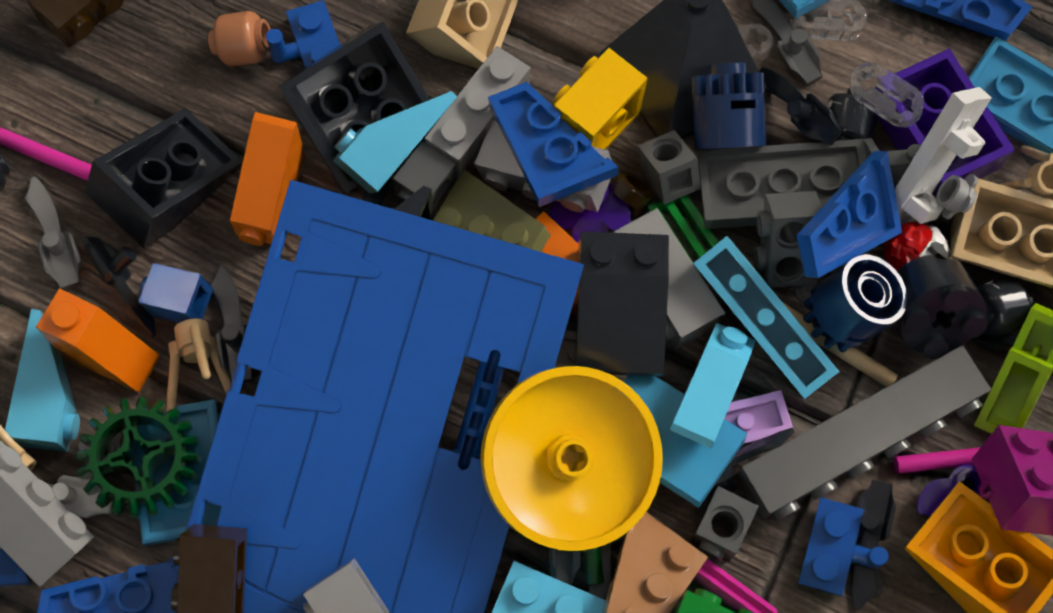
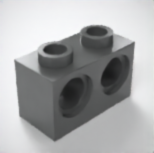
M816 191L765 194L764 211L757 213V232L759 237H761L760 246L754 247L753 260L755 270L762 271L764 280L770 288L817 285L818 278L805 277L797 239V234L822 208Z

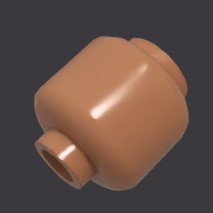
M253 11L224 14L218 16L213 30L208 34L209 47L214 55H218L222 63L229 67L256 64L263 61L267 52L270 51L266 34L271 29L265 19H261Z

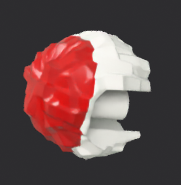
M914 221L903 223L901 225L902 233L883 243L884 261L889 263L896 271L918 257L935 255L937 253H940L947 260L950 257L948 241L936 226H928Z

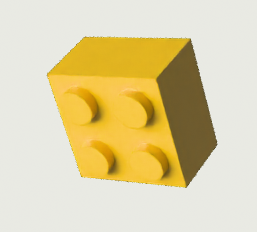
M610 48L599 58L593 56L582 68L577 82L572 87L568 84L565 85L552 102L554 108L561 113V118L577 133L581 132L591 141V146L604 150L640 114L648 79Z

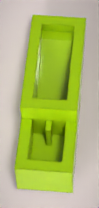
M1037 303L1031 307L974 426L991 434L998 425L1024 428L1053 371V310Z

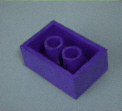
M949 48L880 80L871 95L870 102L878 108V120L897 150H908L909 146L913 144L922 145L952 93L975 87ZM987 106L973 127L983 138L985 144L978 155L969 156L964 159L958 155L955 156L932 193L935 198L940 186L948 177L957 175L965 180L968 175L973 174L981 179L999 170L1015 151Z

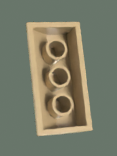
M419 0L406 34L435 56L479 69L496 46L501 48L518 0Z
M978 178V183L974 188L977 193L974 205L966 213L959 212L954 214L950 228L951 257L1053 288V200Z

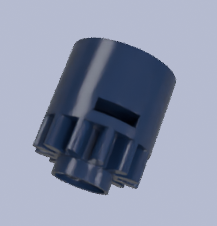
M738 62L708 65L709 75L692 77L695 149L766 146L764 73H746V63Z
M872 255L856 256L810 291L811 296L803 301V305L812 311L806 314L803 320L806 323L813 324L815 328L811 332L813 338H817L820 335L826 337L824 340V347L826 349L837 344L839 351L844 353L851 347L857 348L902 317L907 307L905 284L898 272L883 259Z

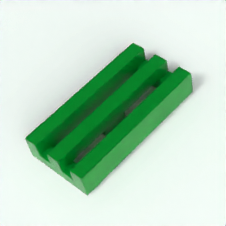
M688 195L667 204H663L661 201L657 204L654 202L648 205L647 213L658 208L661 215L665 210L668 212L698 259L706 251L679 212L676 204L680 206L708 251L719 243L710 229H704V219Z

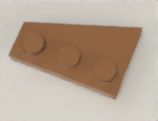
M646 512L638 523L625 533L624 540L619 548L618 563L613 581L609 586L603 613H670L708 557Z

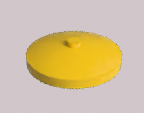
M565 366L538 372L518 383L501 399L494 409L482 440V477L488 496L496 511L512 529L523 537L540 545L558 550L582 551L606 545L627 533L638 523L650 507L656 495L662 474L663 454L661 438L656 422L647 405L631 387L620 379L601 370L589 367Z

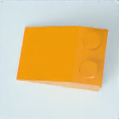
M960 481L905 548L967 613H1038L1053 594V549L1031 533L1002 530L991 504Z

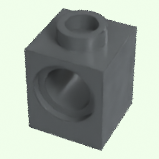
M675 130L637 146L642 177L663 204L701 189L698 159Z
M422 141L393 178L395 195H397L396 199L401 204L422 186L432 188L434 210L457 180V163Z
M718 486L712 493L690 541L699 545L697 549L708 558L719 562L723 558L730 561L737 554L759 506ZM721 517L728 520L732 526V536L722 538L716 535L712 529V519Z

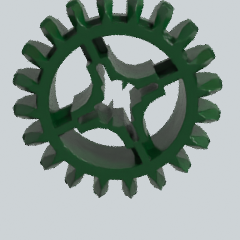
M145 397L138 398L136 409H131L127 399H121L119 403L121 412L115 414L109 406L103 408V414L107 418L103 424L95 418L90 419L89 425L96 431L94 436L90 434L80 435L79 440L84 445L90 447V449L77 451L75 458L80 462L90 464L79 468L76 473L80 479H91L83 488L87 495L90 496L100 492L95 501L100 508L108 506L113 501L111 512L119 517L128 504L130 517L132 519H139L141 506L146 505L149 515L155 517L158 515L156 502L162 500L168 509H172L175 507V504L169 495L174 490L182 497L188 495L187 488L180 482L182 479L196 481L197 473L192 469L186 468V465L201 463V457L197 453L187 451L196 448L200 443L197 436H186L193 428L189 420L177 423L181 415L177 408L169 410L164 415L165 404L162 400H157L151 410H148V402ZM138 425L158 427L168 433L173 440L162 443L161 440H144L139 432ZM123 431L124 441L118 451L108 454V459L103 460L109 442L118 433ZM134 440L145 453L142 460L143 465H141L143 474L132 462L135 458L134 451H136ZM175 455L174 463L168 475L159 484L153 486L155 484L153 474L156 467L163 462L169 461V456ZM113 472L117 475H134L140 491L129 492L115 488L108 483L105 475Z

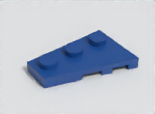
M888 0L994 38L997 36L1004 41L1010 37L1032 9V6L1023 0Z
M528 82L488 97L489 107L539 207L618 175V166L608 157L606 159L602 157L591 146V141L581 132L577 133L561 118V113Z
M873 151L797 234L805 277L819 278L847 263L854 257L860 256L902 233L888 151Z
M169 557L170 561L150 566L142 564L130 567L127 572L103 578L95 576L41 590L37 613H177V611L171 609L172 590L175 583H178V574L174 571L173 557Z

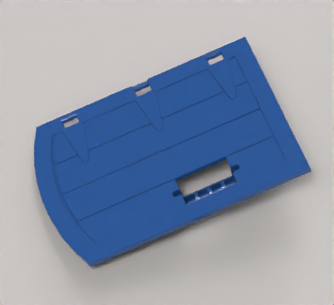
M290 180L238 354L235 371L229 391H227L187 526L188 529L193 524L201 525L205 508L209 501L211 504L222 506L216 526L248 528L244 613H306L303 604L307 600L303 593L353 558H355L390 613H485L509 525L496 511L484 485L481 459H479L484 431L492 415L505 368L520 372L517 384L538 372L555 368L584 264ZM287 232L301 237L294 262L284 259L279 260ZM465 356L479 360V365L454 451H450L438 446ZM248 366L262 371L255 396L240 394ZM175 566L174 571L177 574L179 571V566Z

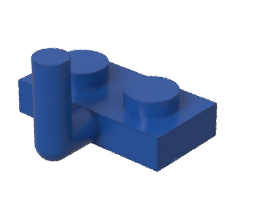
M324 0L286 11L295 42L285 45L282 32L278 29H271L266 34L270 54L274 62L283 63L301 57L305 68L340 45Z
M820 497L798 585L842 597L851 562L870 568H879L888 561L889 555L885 548L875 547L869 549L856 545L864 509Z

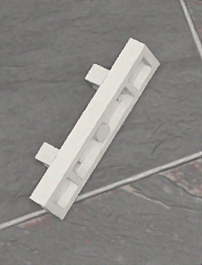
M980 87L952 93L896 186L895 195L901 225L906 222H915V220L920 224L936 220L943 207L937 204L936 198L932 193L956 155L962 159L978 155L985 144L983 138L973 127L992 97Z

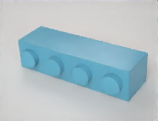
M728 236L693 263L804 399L839 372Z

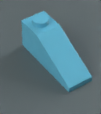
M450 91L369 124L357 132L350 128L335 145L334 148L339 153L332 161L369 193L378 192L457 96Z
M31 309L5 431L21 447L68 452L70 441L77 438L80 417L79 414H76L77 409L61 354L36 328L43 313L40 310Z
M718 323L715 324L670 427L671 431L712 448L756 342L755 339L746 336L744 332L737 328L725 327Z

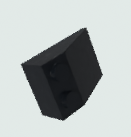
M185 108L95 159L92 162L85 193L142 248H145L175 229L242 167L243 161Z
M581 232L577 262L584 264L577 288L576 366L589 367L612 375L663 376L669 284V235Z

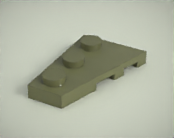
M465 169L433 221L540 252L551 236L542 223Z

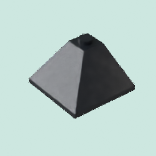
M663 0L600 52L601 56L610 48L648 78L640 115L656 138L673 130L676 131L681 139L694 133L692 77L709 75L708 65L745 62L746 73H760L729 10L722 0ZM764 82V91H766L767 86Z
M384 22L370 25L278 86L279 91L344 194L356 188L359 184L332 161L339 153L334 147L350 128L357 132L369 124L430 100ZM427 134L422 138V140L416 145L414 149H416L422 141L425 142V137L427 136Z

